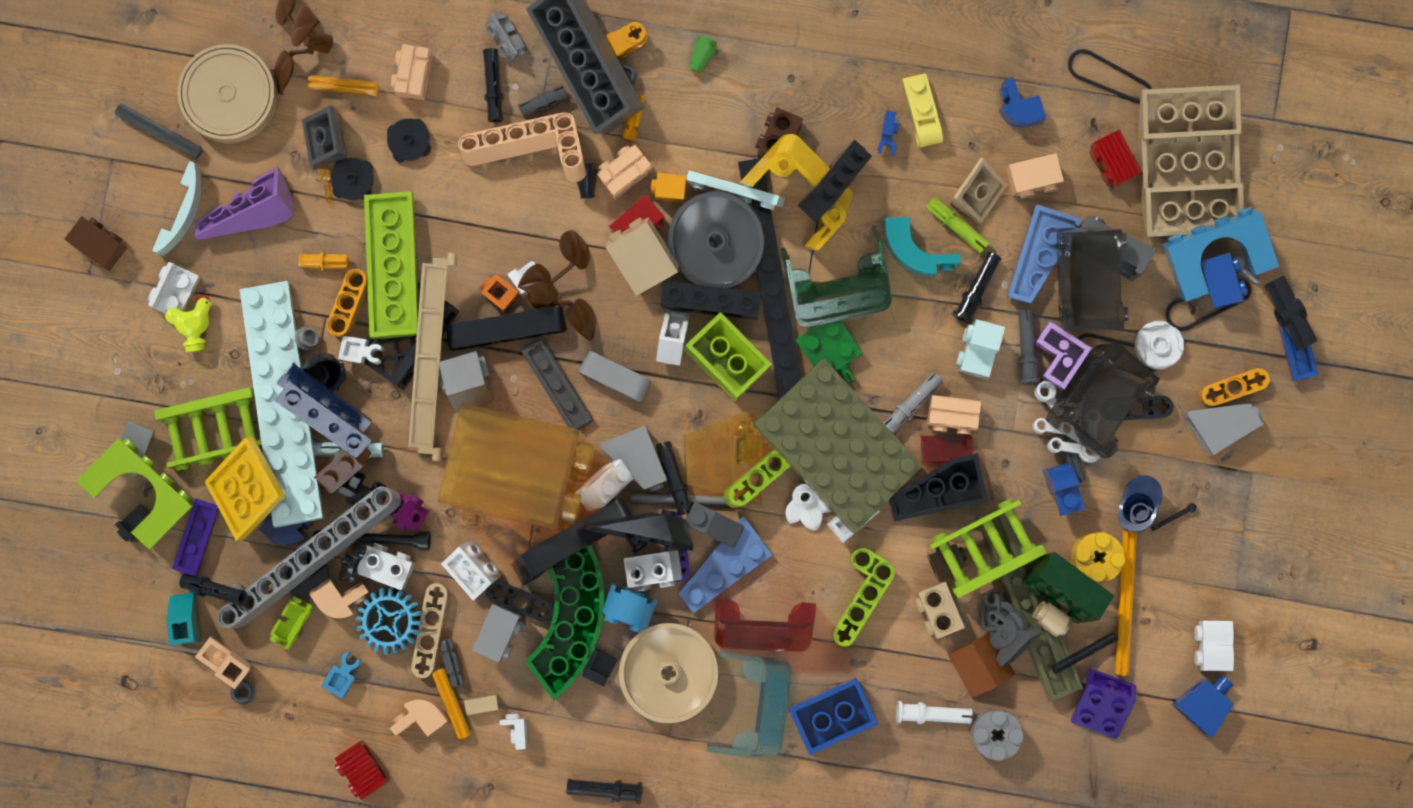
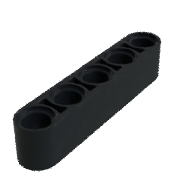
M563 306L454 323L446 326L450 351L547 336L567 331Z

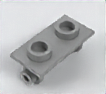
M499 12L496 15L491 13L486 22L487 31L498 44L502 57L506 58L508 63L511 64L516 55L520 58L526 54V46L518 34L510 37L509 33L514 32L515 28L507 15H504L503 12Z

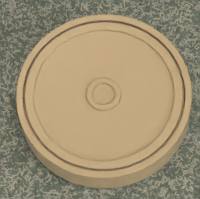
M221 44L202 50L187 63L178 82L177 97L184 118L201 135L220 143H239L253 138L269 124L277 108L278 88L273 73L257 54L238 45Z

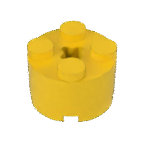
M1107 533L1086 534L1080 537L1072 547L1071 564L1095 582H1106L1115 578L1125 564L1124 550L1120 542ZM1094 552L1101 554V562L1093 561L1095 558Z

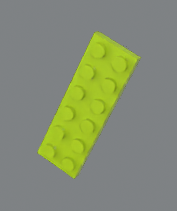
M407 191L364 195L370 338L417 336L419 301L414 193Z

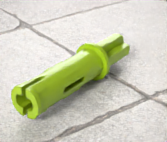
M932 198L927 204L926 208L943 222L942 225L946 224L979 254L984 249L975 241H979L984 247L990 243L955 213V210L949 209L938 198Z

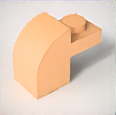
M331 578L310 590L309 593L317 607L325 615L332 618H345L353 614L349 605L351 603L357 605L366 598L365 594L368 593V589L361 580L343 593H340Z
M212 636L207 639L195 655V658L215 671L216 677L236 689L251 667L240 654L232 648L229 649Z
M421 698L404 704L409 714H406L404 711L392 721L395 724L390 729L397 736L417 722L428 737L450 721V719L436 702Z

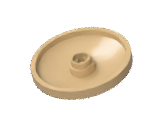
M675 623L657 624L637 634L627 645L620 661L619 681L626 700L640 715L660 723H677L697 715L710 702L718 682V664L709 643L695 630Z

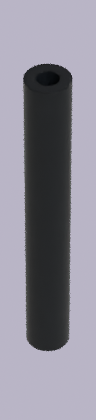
M1111 632L1051 666L1054 674H1058L1114 643L1118 638L1114 632Z

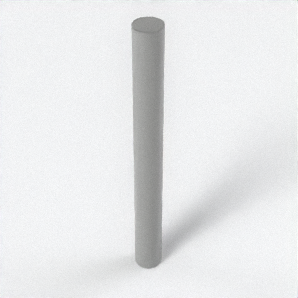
M631 493V503L675 504L673 496L669 494ZM687 495L691 505L696 502L700 505L728 506L723 496Z

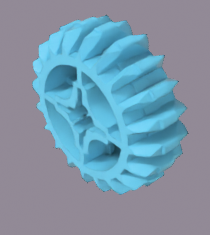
M384 588L379 589L380 597L375 592L370 593L373 601L371 602L365 598L363 603L367 608L358 607V611L364 613L363 617L358 616L355 618L356 621H363L362 626L356 627L357 631H365L360 636V639L364 640L369 637L370 640L366 643L367 647H371L376 643L375 652H379L382 646H384V654H389L390 647H392L394 654L399 653L398 645L403 650H407L406 640L413 644L416 640L411 634H420L418 629H414L415 625H422V621H415V616H421L422 611H413L419 605L418 602L410 605L409 602L412 599V595H407L403 599L404 590H399L395 596L394 588H389L388 595ZM392 600L398 602L404 608L391 612L384 606L383 601ZM376 607L379 620L371 627L370 618ZM386 615L388 617L397 616L394 618L395 622H392L394 623L393 626H381L384 624V620H386ZM405 615H408V627L402 635L399 622ZM382 630H387L395 637L396 641H384L375 634Z

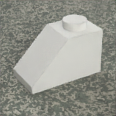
M666 309L659 337L656 361L680 366L690 313Z

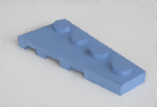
M1036 204L1007 298L1029 305L1032 303L1083 219Z
M744 516L737 522L745 527L735 548L720 543L679 592V595L692 613L699 610L772 556Z

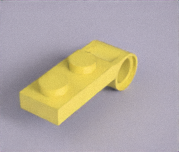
M926 73L903 78L902 84L914 123L918 147L943 143L942 129Z

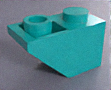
M195 592L169 596L166 619L169 646L201 641Z

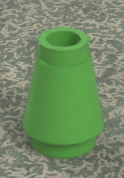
M700 35L698 40L695 39L689 68L702 73L717 51V42L703 35Z

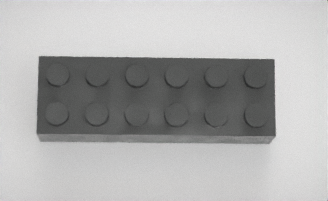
M537 0L526 8L594 134L609 133L644 109L640 98L585 0Z

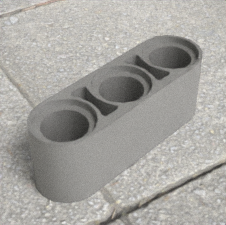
M588 350L578 370V373L639 403L642 402L652 382L648 378Z

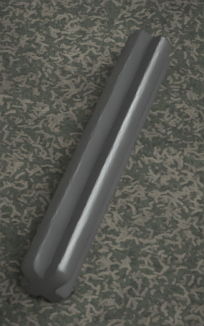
M119 104L115 110V115L195 159L200 157L203 151L202 147L124 104Z

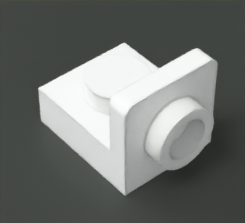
M520 713L505 714L506 719H501L500 725H514L515 729H511V744H515L516 750L528 748L527 717L520 718Z

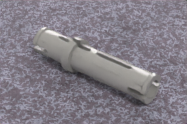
M932 372L902 404L899 403L896 406L893 414L883 422L885 426L894 434L907 420L910 421L916 410L943 385V380Z

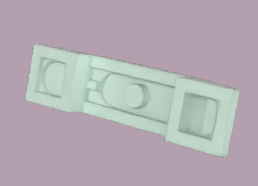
M189 161L180 183L188 188V191L171 232L161 228L152 251L158 255H166L182 240L198 210L202 188L200 167Z

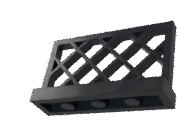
M418 282V289L420 292L421 284ZM444 301L442 336L446 331V326L450 325L459 313V310L447 301ZM368 335L366 338L369 341L368 347L372 344L381 346L393 343L395 355L383 357L382 351L378 350V359L381 360L380 368L366 358L364 363L402 390H405L414 376L416 340L414 342V338L417 336L392 337L382 341L376 339V342H373L374 339H371L370 335ZM410 339L411 348L408 352L399 354L398 342ZM396 359L397 367L389 375L385 372L383 362Z

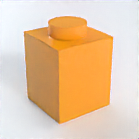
M657 173V180L652 179L651 194H655V201L684 204L686 175Z

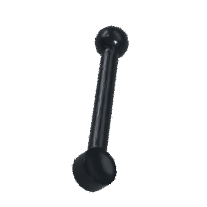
M1189 503L1187 508L1151 526L1152 532L1188 512H1195L1197 506L1194 503Z

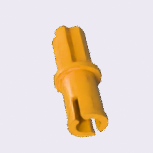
M321 252V254H299L300 269H321V271H325L326 269H346L349 265L348 255L326 254L325 252Z

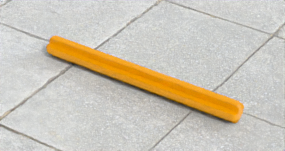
M1126 529L1123 530L1122 536L1125 564L1120 571L1118 640L1116 641L1115 675L1118 676L1129 675L1137 532H1130Z

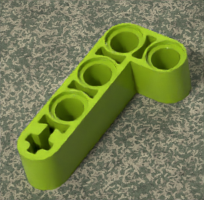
M773 448L772 451L725 490L723 495L725 503L732 508L747 504L787 470L790 465ZM771 458L778 463L776 471L771 470L769 467V460ZM752 474L757 475L760 479L758 487L753 486L750 481ZM743 488L747 490L738 497L739 500L735 501L733 499L735 492Z
M859 548L851 554L850 562L852 566L866 575V578L832 631L833 641L842 647L849 646L854 642L895 575L894 567L889 562L866 548ZM860 552L866 553L869 561L865 566H859L855 561L856 555ZM881 565L889 569V576L884 580L879 579L876 574L877 568ZM868 586L876 590V597L871 601L866 600L863 595L864 589ZM855 607H859L863 611V617L860 621H853L850 617V612ZM846 619L850 624L856 625L857 628L854 631L850 627L847 632L850 638L848 640L843 639L840 642V636L837 633L839 630L844 631L848 626L843 624Z

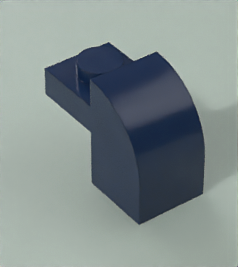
M271 515L259 530L277 544L297 545L309 538L302 530L304 528L306 530L309 529L316 520L275 528Z

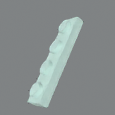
M690 170L686 180L693 182L692 187L706 191L707 187L716 189L715 191L738 195L750 204L752 199L760 201L761 207L774 210L775 206L782 208L785 198Z

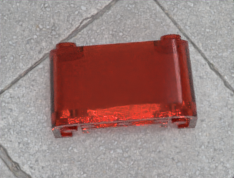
M715 598L714 640L718 646L728 649L805 651L812 643L816 603L801 602L795 605L791 613L788 614V622L740 620L739 606L733 600Z

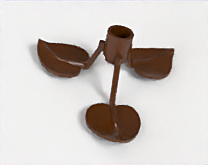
M295 0L278 1L275 14L276 21L279 25H284L286 21L292 23L294 26L291 38L293 46L298 47L304 41V46H307V49L291 50L289 53L283 50L278 56L274 67V77L280 95H283V91L293 74L294 60L292 57L294 55H313L314 51L328 54L333 45L332 35L314 30L320 22L314 17L308 6L302 5L294 19L292 18L291 13L295 8Z
M570 230L564 232L559 240L561 253L566 260L570 261L569 265L551 279L547 268L541 264H535L526 270L517 287L528 293V300L534 308H540L547 304L550 307L555 305L569 306L566 310V315L570 324L585 339L591 341L594 338L596 327L595 314L591 306L580 298L576 299L574 303L570 300L555 301L557 290L553 283L571 270L574 265L580 270L585 269L590 260L587 244L577 232Z

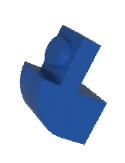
M1014 77L1004 80L999 91L1002 101L1007 104L1002 105L999 110L1001 117L1008 124L1017 128H1027L1042 124L1046 119L1040 95L1021 100Z
M1069 462L1042 470L1049 493L1054 495L1060 516L1085 509L1078 487L1080 485L1078 478Z

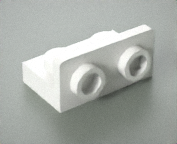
M168 262L167 266H164L159 273L160 281L157 287L153 288L149 294L148 301L150 302L148 306L164 314L169 308H178L185 312L201 277Z
M471 540L460 545L441 563L473 601L501 577L497 567L483 555L480 547Z

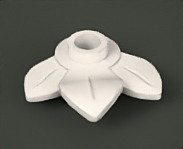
M800 484L793 490V500L787 505L785 514L789 524L801 520L806 528L816 531L821 525L822 513H830L832 511L807 484ZM803 493H809L807 500H801Z

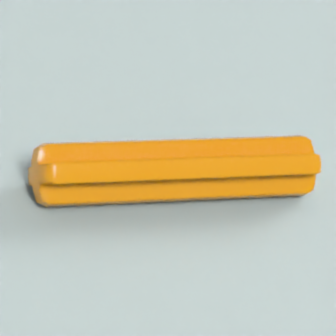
M314 75L308 76L307 87L313 90L377 96L379 93V84L372 81Z
M441 668L434 671L432 676L458 739L470 736V729L453 687L450 685L446 670Z

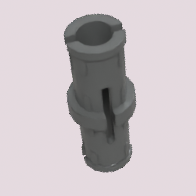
M560 85L551 91L540 92L537 94L538 96L520 103L518 106L523 117L527 118L542 110L548 111L550 110L549 107L569 98L563 85Z

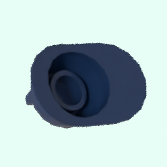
M1141 475L1133 478L1127 484L1117 513L1118 521L1124 529L1130 532H1140L1154 524L1163 494L1161 485L1155 478Z

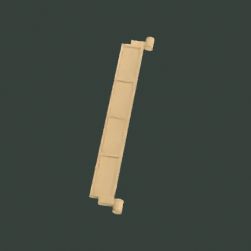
M448 253L447 259L432 258V264L422 263L408 447H417V453L432 454V460L441 461L442 448L433 447L447 265L457 266L458 253Z

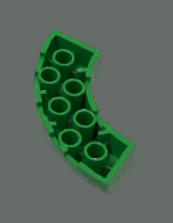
M592 545L548 569L555 592L552 622L548 633L539 647L524 660L553 701L563 694L581 674L595 649L600 635L604 615L602 611L605 603L604 585L601 569Z

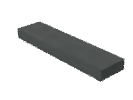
M541 338L521 350L571 433L573 434L593 421L543 339Z

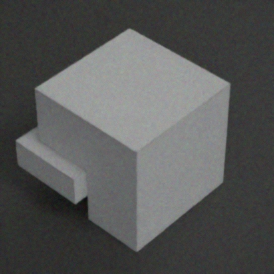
M474 351L438 362L442 390L447 394L455 413L493 402L487 380H491L484 354L478 356L477 352Z

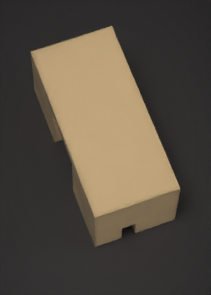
M498 695L464 700L466 715L499 710Z

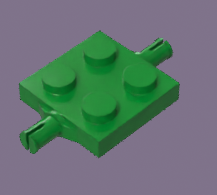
M807 311L812 320L809 319L806 313L802 316L810 327L806 333L795 339L813 367L824 358L837 373H841L847 384H849L851 381L846 373H848L852 381L856 377H854L848 366L863 353L836 313L826 320L817 321L812 311Z

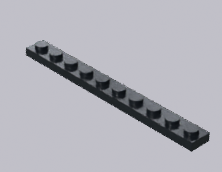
M762 158L738 162L741 180ZM765 174L750 188L768 193ZM752 199L750 205L762 221L766 238L764 255L756 270L780 399L801 377L771 209L761 207L760 201Z

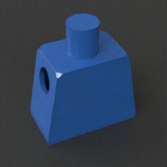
M1223 675L1214 685L1208 680L1202 679L1176 699L1172 705L1206 736L1213 738L1233 706V703L1225 696L1233 684Z

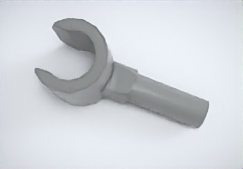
M1238 257L1241 271L1237 273L1242 274L1257 285L1260 279L1244 269L1246 260Z

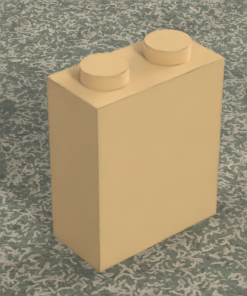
M649 217L644 220L642 218L636 219L629 224L630 228L624 232L618 230L608 237L609 240L605 247L636 296L678 273L679 269L677 261Z

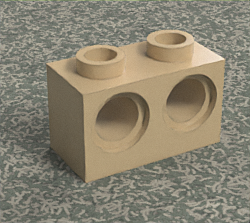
M941 582L916 593L918 598L914 600L919 612H924L927 621L924 622L929 636L934 635L935 639H939L965 628L946 582ZM933 592L940 599L939 604L935 607H931L927 603L928 595ZM942 615L946 616L949 620V625L944 630L939 629L936 624L937 619Z

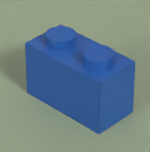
M1231 253L1201 261L1215 309L1245 301L1244 295H1247L1248 292L1244 280L1240 281L1237 272L1241 271L1238 257L1233 258Z

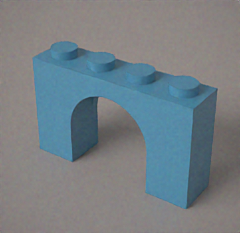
M1251 207L1242 209L1237 212V216L1232 218L1228 216L1216 219L1214 221L1215 224L1205 227V225L1195 227L1191 229L1192 233L1182 236V234L1174 235L1168 238V242L1162 244L1181 299L1187 302L1209 293L1201 270V256L1206 246L1218 238L1231 237L1240 244L1249 272L1254 275L1279 267L1260 211L1252 210Z

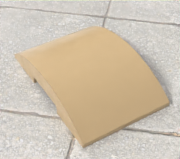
M1240 85L1141 90L1138 160L1142 171L1139 175L1146 237L1187 235L1192 233L1191 229L1201 225H1205V227L1215 224L1214 221L1225 216L1232 218L1238 215V211L1244 209L1243 183H1240Z

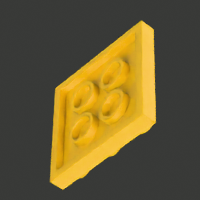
M245 437L205 480L208 490L236 541H244L286 497L254 437Z

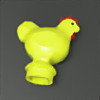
M200 295L198 298H195L196 306L192 311L184 312L178 308H169L165 313L166 321L169 324H173L176 330L186 337L187 340L183 343L186 352L205 350L204 343L206 341L200 338V336L209 326L208 314L210 313L212 303L209 301L210 298L208 296Z

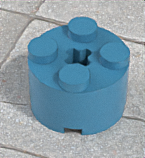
M612 583L602 613L605 614L604 619L614 624H618L621 621L628 624L627 628L642 633L643 628L648 629L658 599L653 598L650 601L647 599L648 594L628 588L622 585L620 590L616 588V583Z

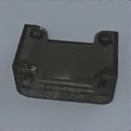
M1057 228L1059 322L1064 331L1124 328V321H1128V307H1123L1121 301L1120 253H1122V248L1127 247L1126 233H1122L1121 228Z
M1120 343L1097 345L1090 350L1049 411L1046 421L1053 428L1098 456L1110 458L1118 450V439L1113 435L1137 399L1149 398L1154 394L1160 378Z

